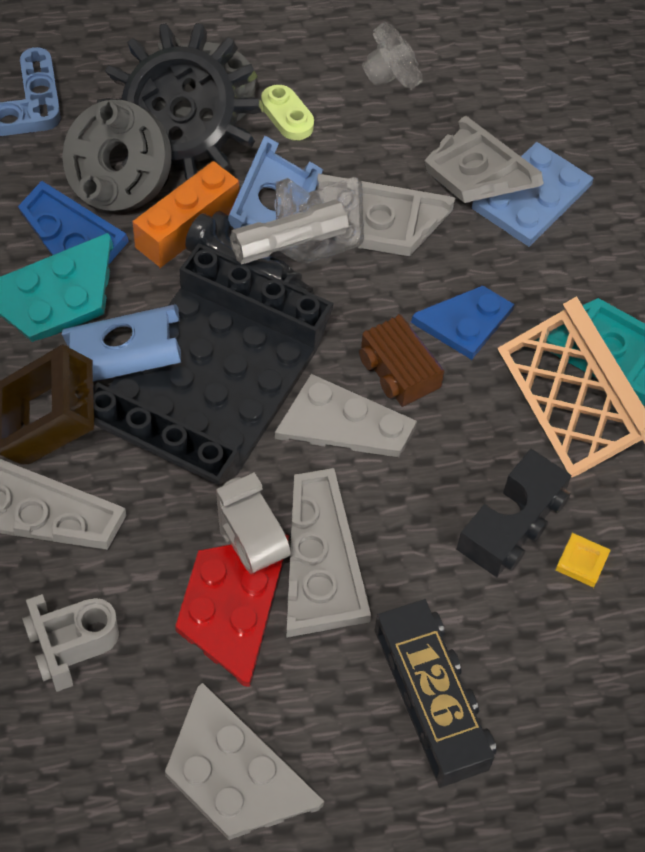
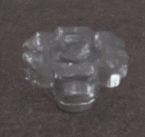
M383 22L373 29V36L378 43L377 49L368 54V59L362 63L363 69L370 81L375 86H378L381 83L387 84L397 78L405 88L409 87L410 89L423 82V75L418 68V62L415 59L412 47L402 38L392 24L388 25L386 22Z

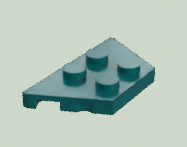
M109 233L1 276L0 317L17 328L31 342L56 335L62 332L63 329L75 327L104 315L107 299L105 288L109 283L110 276L108 263L110 251H113V242Z
M599 298L584 304L583 308L639 400L645 405V323ZM562 324L550 331L546 343L565 347L569 336L566 326ZM574 341L572 349L579 350ZM550 352L558 356L559 358H562V354ZM569 356L568 363L586 372L588 363L585 359Z

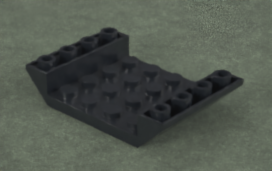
M198 243L179 269L181 288L169 303V305L176 304L179 309V321L169 323L170 339L176 338L181 349V362L117 376L109 387L97 382L93 387L94 425L220 485L238 475L315 355L334 303L245 263L241 264L234 258Z

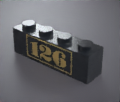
M426 599L377 614L374 631L439 788L489 771L495 758L494 755L497 752L495 741L489 729H482L476 715L479 713L476 697L470 688L465 689L459 676L461 674V665L453 649L448 650L442 638L445 632L439 614L436 611L431 612Z

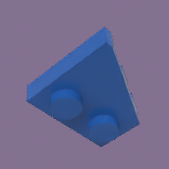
M481 286L416 312L412 316L411 323L472 360L511 314L514 304L490 289Z

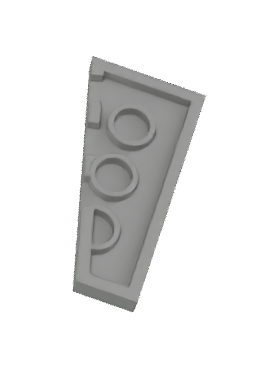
M0 459L1 534L108 550L126 517L124 507Z

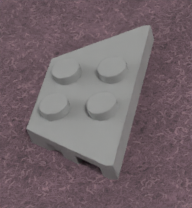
M467 116L459 120V131L454 136L447 134L440 142V146L433 150L424 160L427 172L464 203L539 187L544 184L541 171Z
M318 174L317 189L322 203L337 199L342 203L343 209L347 214L349 227L346 228V233L335 236L337 244L410 257L453 211L455 197L324 174Z
M203 683L197 687L166 767L165 776L228 840L249 834L251 830L260 827H270L282 823L285 819L309 811L311 813L318 811L324 806V800Z

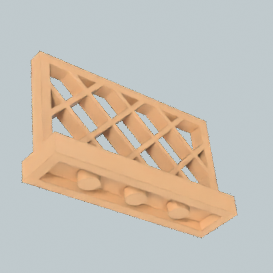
M577 296L563 304L565 310L498 347L501 356L566 470L572 475L571 477L587 471L641 440L645 444V408ZM564 324L569 331L565 347L547 344L549 332ZM574 341L579 350L572 349ZM524 346L536 349L531 367L514 363L510 354ZM543 351L562 354L557 373L538 369ZM569 356L587 361L588 366L584 378L564 374ZM520 372L528 374L526 382ZM592 373H594L599 382L591 380ZM535 376L554 380L549 398L532 394L531 388ZM561 382L581 386L576 404L556 400ZM588 387L605 391L607 397L603 410L582 406ZM539 404L546 405L544 413L541 410ZM611 405L614 406L618 414L609 412ZM553 407L573 411L567 430L552 427L549 424ZM580 413L600 417L595 436L574 432ZM607 419L624 423L629 432L628 435L617 441L601 438ZM556 435L565 437L563 445ZM575 439L592 443L588 457L573 465L567 455L571 440ZM599 445H600V446H604V448H602L601 450L597 451Z

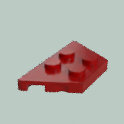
M285 535L289 543V535ZM231 544L199 550L175 625L176 632L191 644L198 646L204 655L215 664L219 663L235 676L241 685L250 687L284 559L254 573H249Z

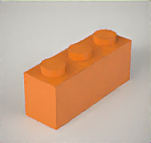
M212 161L132 221L135 248L157 266L163 267L186 249L187 233L194 220L201 213L204 212L212 217L215 212L221 211L229 216L239 194V180Z

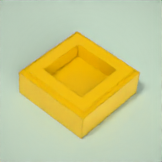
M572 533L556 567V571L594 588L610 553V549Z

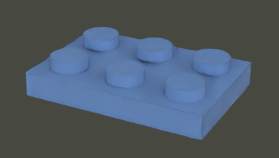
M538 142L530 147L521 157L542 172L543 185L475 200L472 204L474 211L528 247L592 185L594 179Z

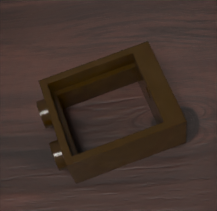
M64 344L58 346L0 381L1 456L21 465L31 464L94 429L93 360ZM51 389L52 412L30 423V401Z

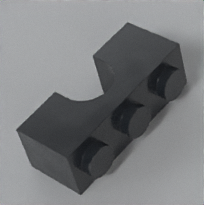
M531 448L508 475L503 491L504 495L517 503L521 511L516 514L505 515L484 504L461 531L456 550L496 578L505 567L512 571L525 553V550L521 547L528 539L535 542L548 525V521L545 518L552 510L558 514L568 501L571 493L566 489L572 475Z

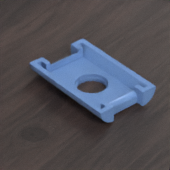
M264 136L228 216L230 225L237 229L241 226L244 227L257 222L266 223L306 211L317 186L318 174H322L323 169L310 161L304 169L297 167L275 154L279 143ZM271 188L276 190L284 200V207L280 211L267 209L258 197L261 189ZM291 247L282 249L280 251L287 252L291 249Z
M176 304L62 330V336L66 344L69 345V348L93 360V382L181 362V349L176 338L170 339L169 323L179 321V309ZM119 327H130L132 329V336L122 345L108 346L103 341L105 336L113 329Z

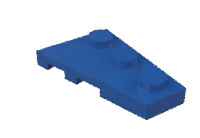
M43 181L18 206L22 216L51 255L109 233L113 242V251H110L109 265L129 242L126 233Z

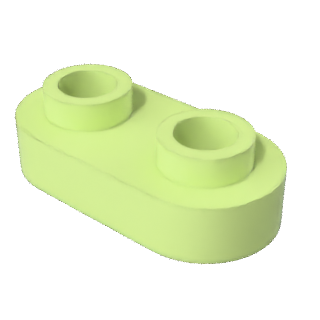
M272 85L262 92L261 102L263 104V111L284 137L291 140H303L312 134L314 117L291 88L284 85Z

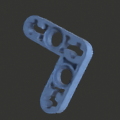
M33 47L21 54L20 64L26 99L0 102V120L8 115L18 118L13 123H3L0 121V136L50 130L59 124L61 115L51 55L47 50ZM40 61L41 72L34 73L33 62ZM37 86H46L49 88V90L44 93L32 92V89ZM46 104L48 116L41 117L39 105Z

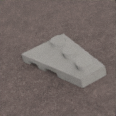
M311 374L275 431V439L307 441L312 445L325 446L327 444L351 448L353 451L400 457L416 428L417 421Z

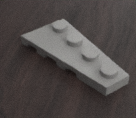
M335 469L295 474L286 638L369 623L371 612Z

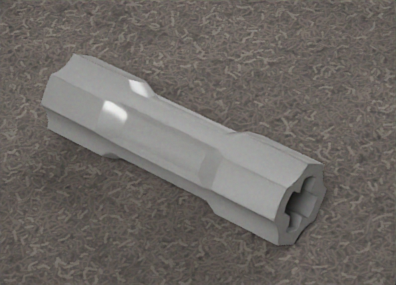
M335 199L312 206L308 210L266 223L257 222L233 229L230 236L231 247L237 261L244 264L268 257L275 251L312 240L321 241L346 233V228L349 227L348 218L342 203Z

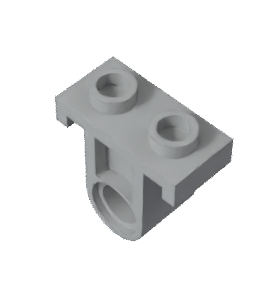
M255 472L243 478H233L222 487L216 489L220 533L227 545L231 543L249 573H254L290 556L288 540L260 493L263 490L262 484Z
M43 594L26 600L30 616L24 617L22 620L30 643L39 640L43 654L37 655L35 658L43 682L52 679L56 692L73 686L68 666L111 650L117 643L119 630L116 613L112 605L103 599H87L48 613ZM99 622L106 625L98 632L86 630L93 623Z

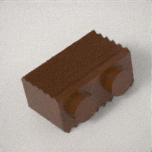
M398 314L395 318L392 317L389 321L385 320L383 324H378L376 327L364 331L361 349L359 350L360 359L368 370L374 369L378 374L382 390L388 398L395 397L401 407H404L441 388L444 369L402 315Z

